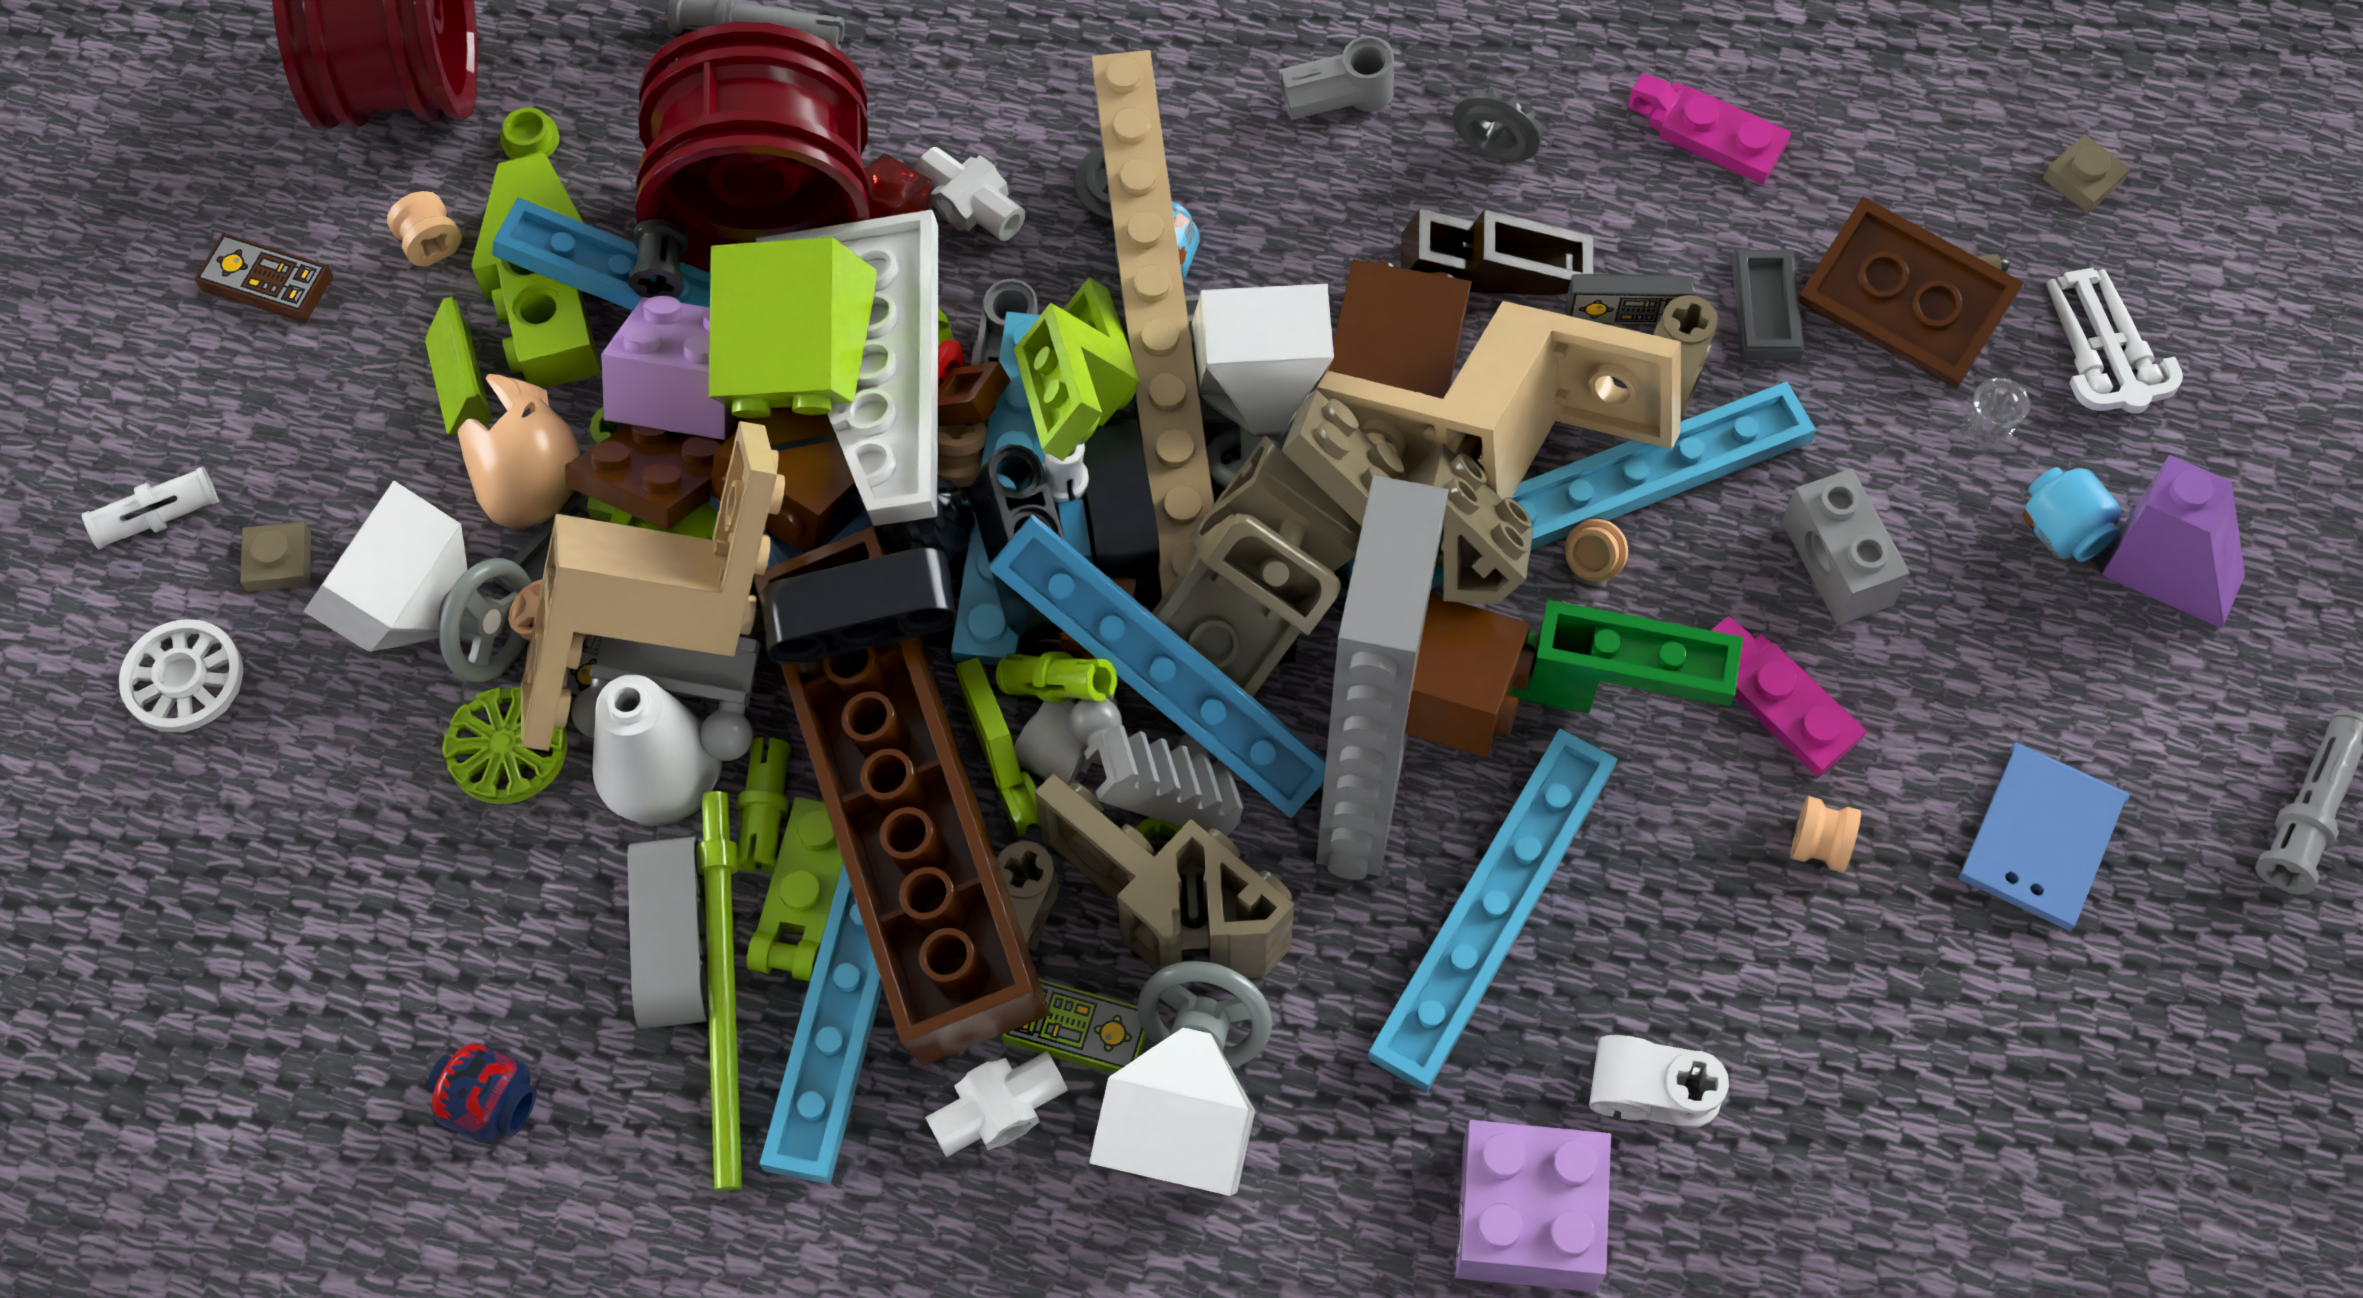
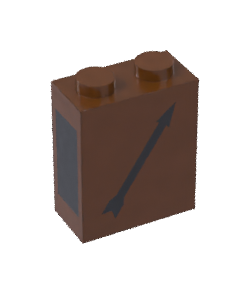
M792 407L771 408V415L769 417L751 418L748 423L765 426L770 447L772 450H777L779 454L777 474L785 476L784 496L778 515L768 513L765 529L770 531L778 540L791 544L804 553L828 544L865 509L828 414L806 415L793 412ZM736 432L714 451L710 495L720 501Z

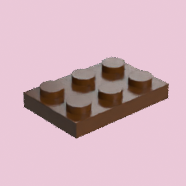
M1862 196L1799 294V303L1949 386L1958 389L2019 294L2024 282Z
M739 417L725 440L628 424L565 465L566 487L668 530L710 501L714 451L737 432L739 421L748 422L751 418Z

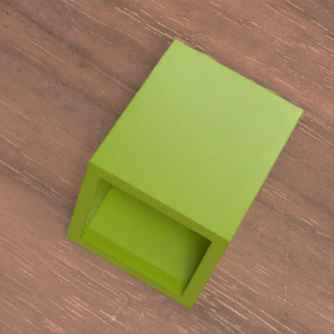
M833 237L711 246L709 397L731 408L732 415L741 418L769 417L771 415V408L792 407V411L799 414L821 415L831 412V404L854 403L875 294L877 270Z

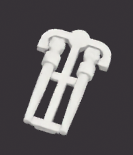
M2093 268L2071 271L2064 273V276L2058 277L2057 280L2050 279L2046 282L2064 332L2076 356L2074 364L2079 375L2072 376L2069 384L2075 397L2082 405L2096 411L2122 408L2130 413H2141L2148 408L2150 402L2170 398L2177 392L2183 375L2176 358H2165L2159 365L2152 364L2155 357L2148 343L2141 340L2131 316L2106 270L2097 271ZM2099 283L2119 333H2114L2092 284ZM2075 288L2097 337L2089 338L2087 341L2062 290ZM2122 345H2125V346H2126V349L2124 350V352H2123V350H2122V348H2121ZM2096 350H2104L2121 387L2118 392L2110 393L2113 385L2107 373L2102 374L2104 365ZM2132 369L2138 370L2136 378L2133 374ZM2163 377H2165L2166 382L2161 383Z

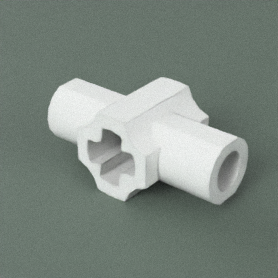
M938 147L930 148L920 157L915 167L916 179L932 190L930 194L933 206L947 222L959 231L962 229L969 231L978 223L1001 241L1009 240L1019 231L1025 219V211L1007 197L1009 195L1007 182L1000 176L991 162L979 155L977 158L970 157L961 164Z
M1048 1051L1014 1069L1010 1067L1006 1058L993 1062L988 1061L969 1071L960 1082L954 1085L960 1097L958 1100L925 1118L946 1158L981 1138L987 1150H991L995 1147L1004 1146L1027 1134L1033 1126L1039 1123L1034 1109L1065 1093L1068 1089Z

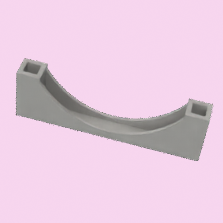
M1376 475L1372 477L1338 635L1316 864L1328 866V871L1333 875L1350 880L1364 879L1367 874L1381 876L1409 736L1405 734V727L1449 489Z

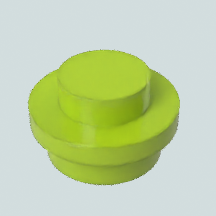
M524 107L511 112L505 118L500 133L502 148L505 154L512 160L545 152L548 158L556 150L560 138L559 131L552 118L539 109Z

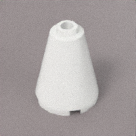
M641 675L620 676L609 682L601 690L596 701L592 772L596 790L607 808L618 816L620 815L635 821L637 824L653 827L677 823L699 811L702 807V795L711 792L717 780L719 781L722 772V761L708 755L701 745L700 730L704 720L655 682Z

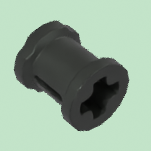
M655 218L644 220L634 228L633 243L638 249L637 265L629 272L628 285L637 295L647 298L655 296L676 298L683 292L685 278L679 272L680 258L688 249L689 234L684 227L671 220ZM665 237L667 241L664 245H661L662 238ZM654 274H655V275H656V281H655V282H652V281H651V278H652V277L654 276Z

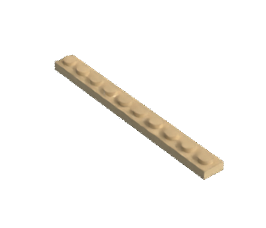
M1144 50L1092 56V71L1128 346L1140 379L1135 392L1139 430L1158 528L1160 548L1158 575L1162 598L1195 554L1196 549L1189 538L1214 505L1151 51Z

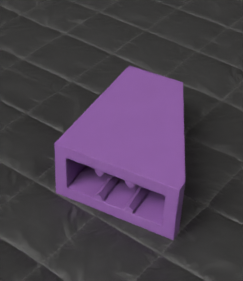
M2169 455L2122 527L2101 575L2222 628L2245 576L2232 482Z

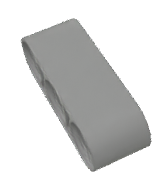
M697 836L631 843L628 846L631 988L633 1010L639 1029L709 1021L708 1003L703 1004V996H708L706 940H700V934L706 933L704 878H697V845L699 844Z

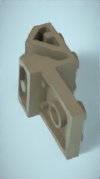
M1316 389L1299 405L1282 452L1361 527L1373 475L1449 489L1444 516V536L1442 545L1438 548L1435 566H1444L1443 601L1499 604L1526 580L1533 534L1532 522L1525 510L1510 497H1505L1502 500L1485 484V474L1469 456L1463 453L1456 456L1443 443L1407 476L1404 473V466L1399 457L1385 444L1377 443L1375 445L1358 429L1359 424L1356 417L1342 402L1336 399L1329 401Z
M1264 435L1189 539L1196 549L1195 554L1151 612L1251 697L1255 695L1301 631L1309 636L1338 597L1341 582L1333 571L1356 556L1362 529L1344 509L1282 452V446Z
M1053 773L1035 791L1042 840L1118 904L1121 941L1156 971L1182 962V950L1208 948L1209 962L1228 967L1246 978L1265 977L1291 949L1294 903L1290 901L1292 899L1290 891L1270 872L1262 870L1257 874L1240 860V852L1236 845L1219 830L1211 828L1206 832L1190 819L1154 857L1152 856L1154 850L1148 840L1132 826L1124 824L1119 828L1102 814L1104 811L1102 804L1083 785L1074 783L1070 787ZM1198 887L1203 892V926L1198 929H1189L1183 924L1182 894L1187 890L1188 923L1191 927H1196L1199 923Z

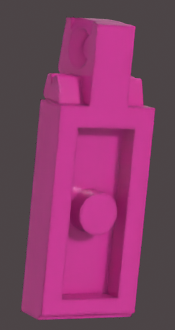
M1644 73L1640 75L1632 88L1629 105L1627 106V108L1649 117V126L1660 133L1659 138L1762 185L1766 182L1788 145L1792 133L1688 85L1685 87L1684 84L1672 82L1670 85L1668 81Z
M1729 616L1711 630L1743 637L1734 698L1817 778L1863 740L1867 730L1775 643L1771 644L1770 640L1761 634L1753 639L1748 631Z

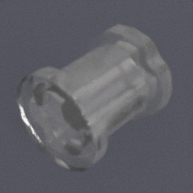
M1997 377L1987 379L1981 383L1972 397V408L1966 411L1963 417V423L1960 427L1963 441L1970 448L1986 454L2001 453L2009 448L2013 441L2016 427L2023 423L2030 410V399L2027 392L2018 383L2006 378Z

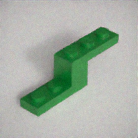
M1547 600L1539 634L1529 632L1526 649L1537 652L1526 690L1514 687L1511 696L1520 698L1521 701L1589 714L1600 681L1731 706L1736 692L1743 637Z

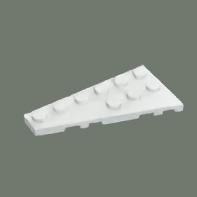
M933 210L756 238L757 242L833 237L877 270L875 294L854 403L831 404V412L827 414L874 526L937 517L938 224Z

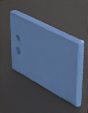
M2016 742L2011 746L2010 759L1958 879L2071 932L2077 923L2123 805L2129 800V793ZM2035 890L2038 891L2039 896L2036 895V894L2033 893V892H2034Z

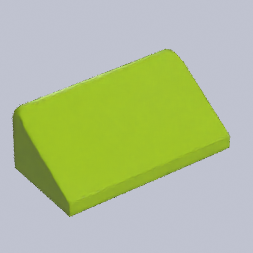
M453 297L444 298L427 332L425 342L446 432L448 435L458 434V429L468 419L478 420L484 426L490 425L489 422H492L470 328L457 300H454Z

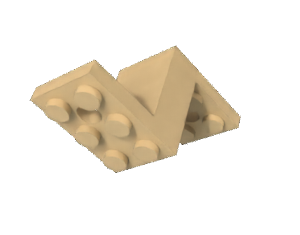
M1502 301L1444 399L1328 370L1319 382L1317 390L1329 401L1336 399L1342 402L1356 417L1359 424L1358 429L1375 445L1377 443L1385 444L1399 457L1404 466V473L1407 476L1444 443L1456 456L1463 453L1474 460L1486 476L1485 484L1503 500L1505 497H1513L1555 421L1672 450L1680 435L1681 341ZM1611 377L1621 380L1628 388L1614 385ZM1385 437L1391 440L1393 444L1386 442Z
M739 421L712 540L561 514L555 515L520 687L522 747L549 751L553 728H565L571 702V689L566 688L569 668L578 669L584 634L735 657L739 635H749L755 619L756 596L749 595L754 574L764 575L769 560L770 536L763 535L768 513L778 515L784 496L785 476L777 474L779 454L777 450L771 449L764 425Z

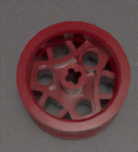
M272 0L277 41L285 74L293 97L303 117L312 127L319 130L333 129L339 123L348 128L362 127L368 123L371 114H375L380 110L393 109L413 111L415 116L423 122H436L443 117L444 113L453 120H464L472 115L476 104L478 77V33L474 0Z

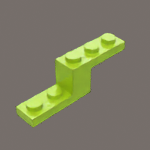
M1090 277L1064 309L1050 303L1014 348L1041 448L1061 461L1065 460L1078 443L1086 442L1094 433L1097 425L1103 427L1116 410L1126 407L1132 400L1137 385L1140 382L1109 290Z

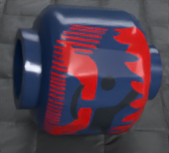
M475 1042L460 1048L452 1057L449 1055L441 1057L433 1067L427 1082V1091L433 1094L431 1110L435 1121L446 1128L484 1144L495 1143L505 1135L510 1137L516 1135L531 1114L537 1094L536 1087L530 1085L531 1076L526 1064Z

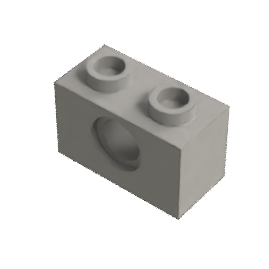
M1853 468L1796 487L1783 517L1782 524L1836 625L1838 626L1894 606L1910 572Z

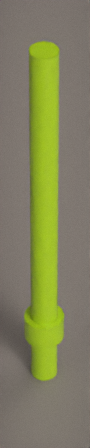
M712 791L702 795L703 842L697 845V872L704 876L714 1191L723 1192L742 1189L731 875L738 871L737 844L730 841L728 794L721 791Z

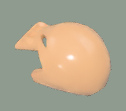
M488 374L486 380L507 412L490 430L478 420H466L458 429L462 455L476 499L492 522L513 530H525L548 521L563 508L575 490L566 487L565 465L581 454L571 427L549 407L546 390L514 378ZM530 408L531 414L523 418L522 414Z

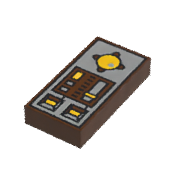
M222 233L195 277V281L202 291L306 323L332 280L333 275L328 265Z

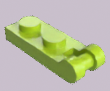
M795 797L758 928L754 932L749 944L746 965L750 971L769 974L771 969L775 968L792 972L793 979L806 982L811 981L843 866V859L825 802ZM783 929L803 932L802 940L799 941L798 945L779 942Z

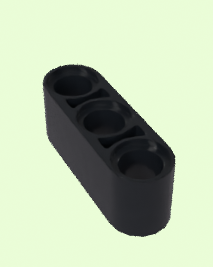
M1137 418L1108 420L1103 427L1097 425L1092 436L1084 442L1083 463L1088 469L1089 482L1082 499L1093 565L1103 573L1158 568L1160 565L1158 528Z
M1008 444L1000 447L973 477L970 485V498L989 565L1012 539L1014 533L1018 532L1032 514L1065 541L1045 470L1039 457L1031 449L1022 445ZM997 474L1008 477L1014 483L1017 491L1006 489L1000 483ZM992 572L1005 620L1015 634L1027 640H1041L1048 637L1058 628L1055 623Z
M934 548L910 549L781 579L768 584L760 593L768 658L781 664L807 663L926 636L946 630L956 621L948 558L944 552Z

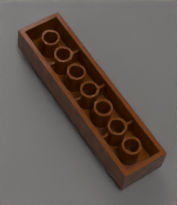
M871 526L766 568L764 575L754 574L753 579L761 601V591L772 582L890 553L874 527ZM912 638L807 663L781 664L901 1044L924 1066L1050 1016V1010L921 638Z

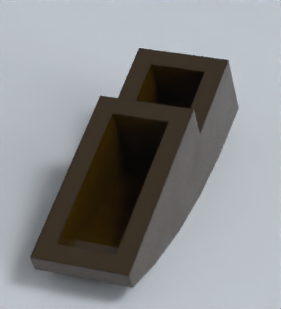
M1420 208L1401 234V268L1425 273L1443 272L1457 279L1472 281L1470 292L1524 295L1568 294L1572 275L1593 274V236L1484 209L1474 222Z

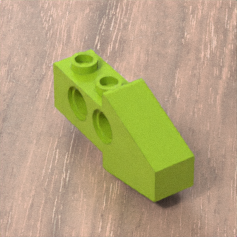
M545 152L498 163L471 266L485 300L493 299L501 325L510 324L512 337L502 339L509 368L512 374L523 372L527 383L539 386L542 389L602 374L582 291L492 255L493 240L518 197L579 222H584ZM549 319L548 321H546V322H544V323L538 324L539 322H541V321H543V320Z

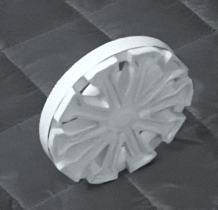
M191 619L168 622L143 635L129 650L119 674L120 694L129 711L144 725L160 732L184 733L212 722L229 708L240 690L243 677V663L236 645L217 626L205 621ZM191 634H199L200 637L192 649H189L187 644L188 637ZM169 638L172 639L173 648L164 652L160 648L161 642ZM220 643L222 645L221 650L205 657L213 644ZM145 657H152L155 660L152 668L140 667L139 664ZM229 663V672H227V673H215V672H211V671H213V670H215V669H217V668H219V667H221V666H223V665ZM138 681L153 682V684L139 691H134L133 685ZM203 687H221L223 689L220 692V694L216 698H214ZM192 696L205 706V708L194 714ZM160 697L152 711L146 712L143 710L145 704ZM177 701L178 717L166 718Z

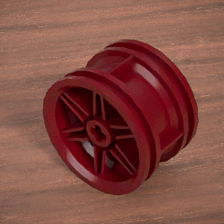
M732 22L706 26L679 36L661 48L645 66L639 84L640 106L638 109L640 139L646 151L642 154L636 172V220L638 225V223L647 219H667L684 227L689 234L688 249L681 255V262L711 273V246L757 242L756 238L869 220V176L861 158L868 137L867 89L856 66L843 52L830 43L796 28L771 23ZM665 237L662 238L661 245H664L667 241Z

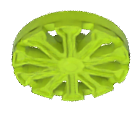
M498 687L479 693L475 696L476 699L458 708L450 721L447 733H445L442 750L449 773L465 793L486 803L511 804L526 800L541 792L558 775L567 755L568 738L566 728H553L549 749L553 750L551 757L542 758L534 753L536 749L522 747L520 687H511V689H500ZM511 703L504 720L500 704ZM487 710L491 725L486 724L476 718V716ZM465 729L479 736L460 738ZM474 754L463 763H458L457 761L460 755ZM525 766L536 771V776L530 781L522 776L521 769ZM486 767L482 780L476 783L471 782V778ZM501 774H507L509 778L506 790L496 788Z

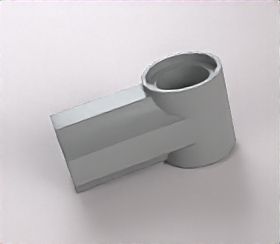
M1364 36L1352 40L1345 47L1341 55L1278 70L1283 100L1291 120L1348 106H1353L1365 112L1377 111L1385 108L1394 96L1393 50L1383 39L1374 36Z

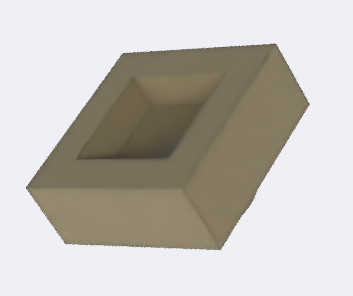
M2084 134L2048 166L2042 179L2084 211L2090 213L2125 181L2131 168Z
M306 522L242 528L240 583L247 592L310 586L311 530Z

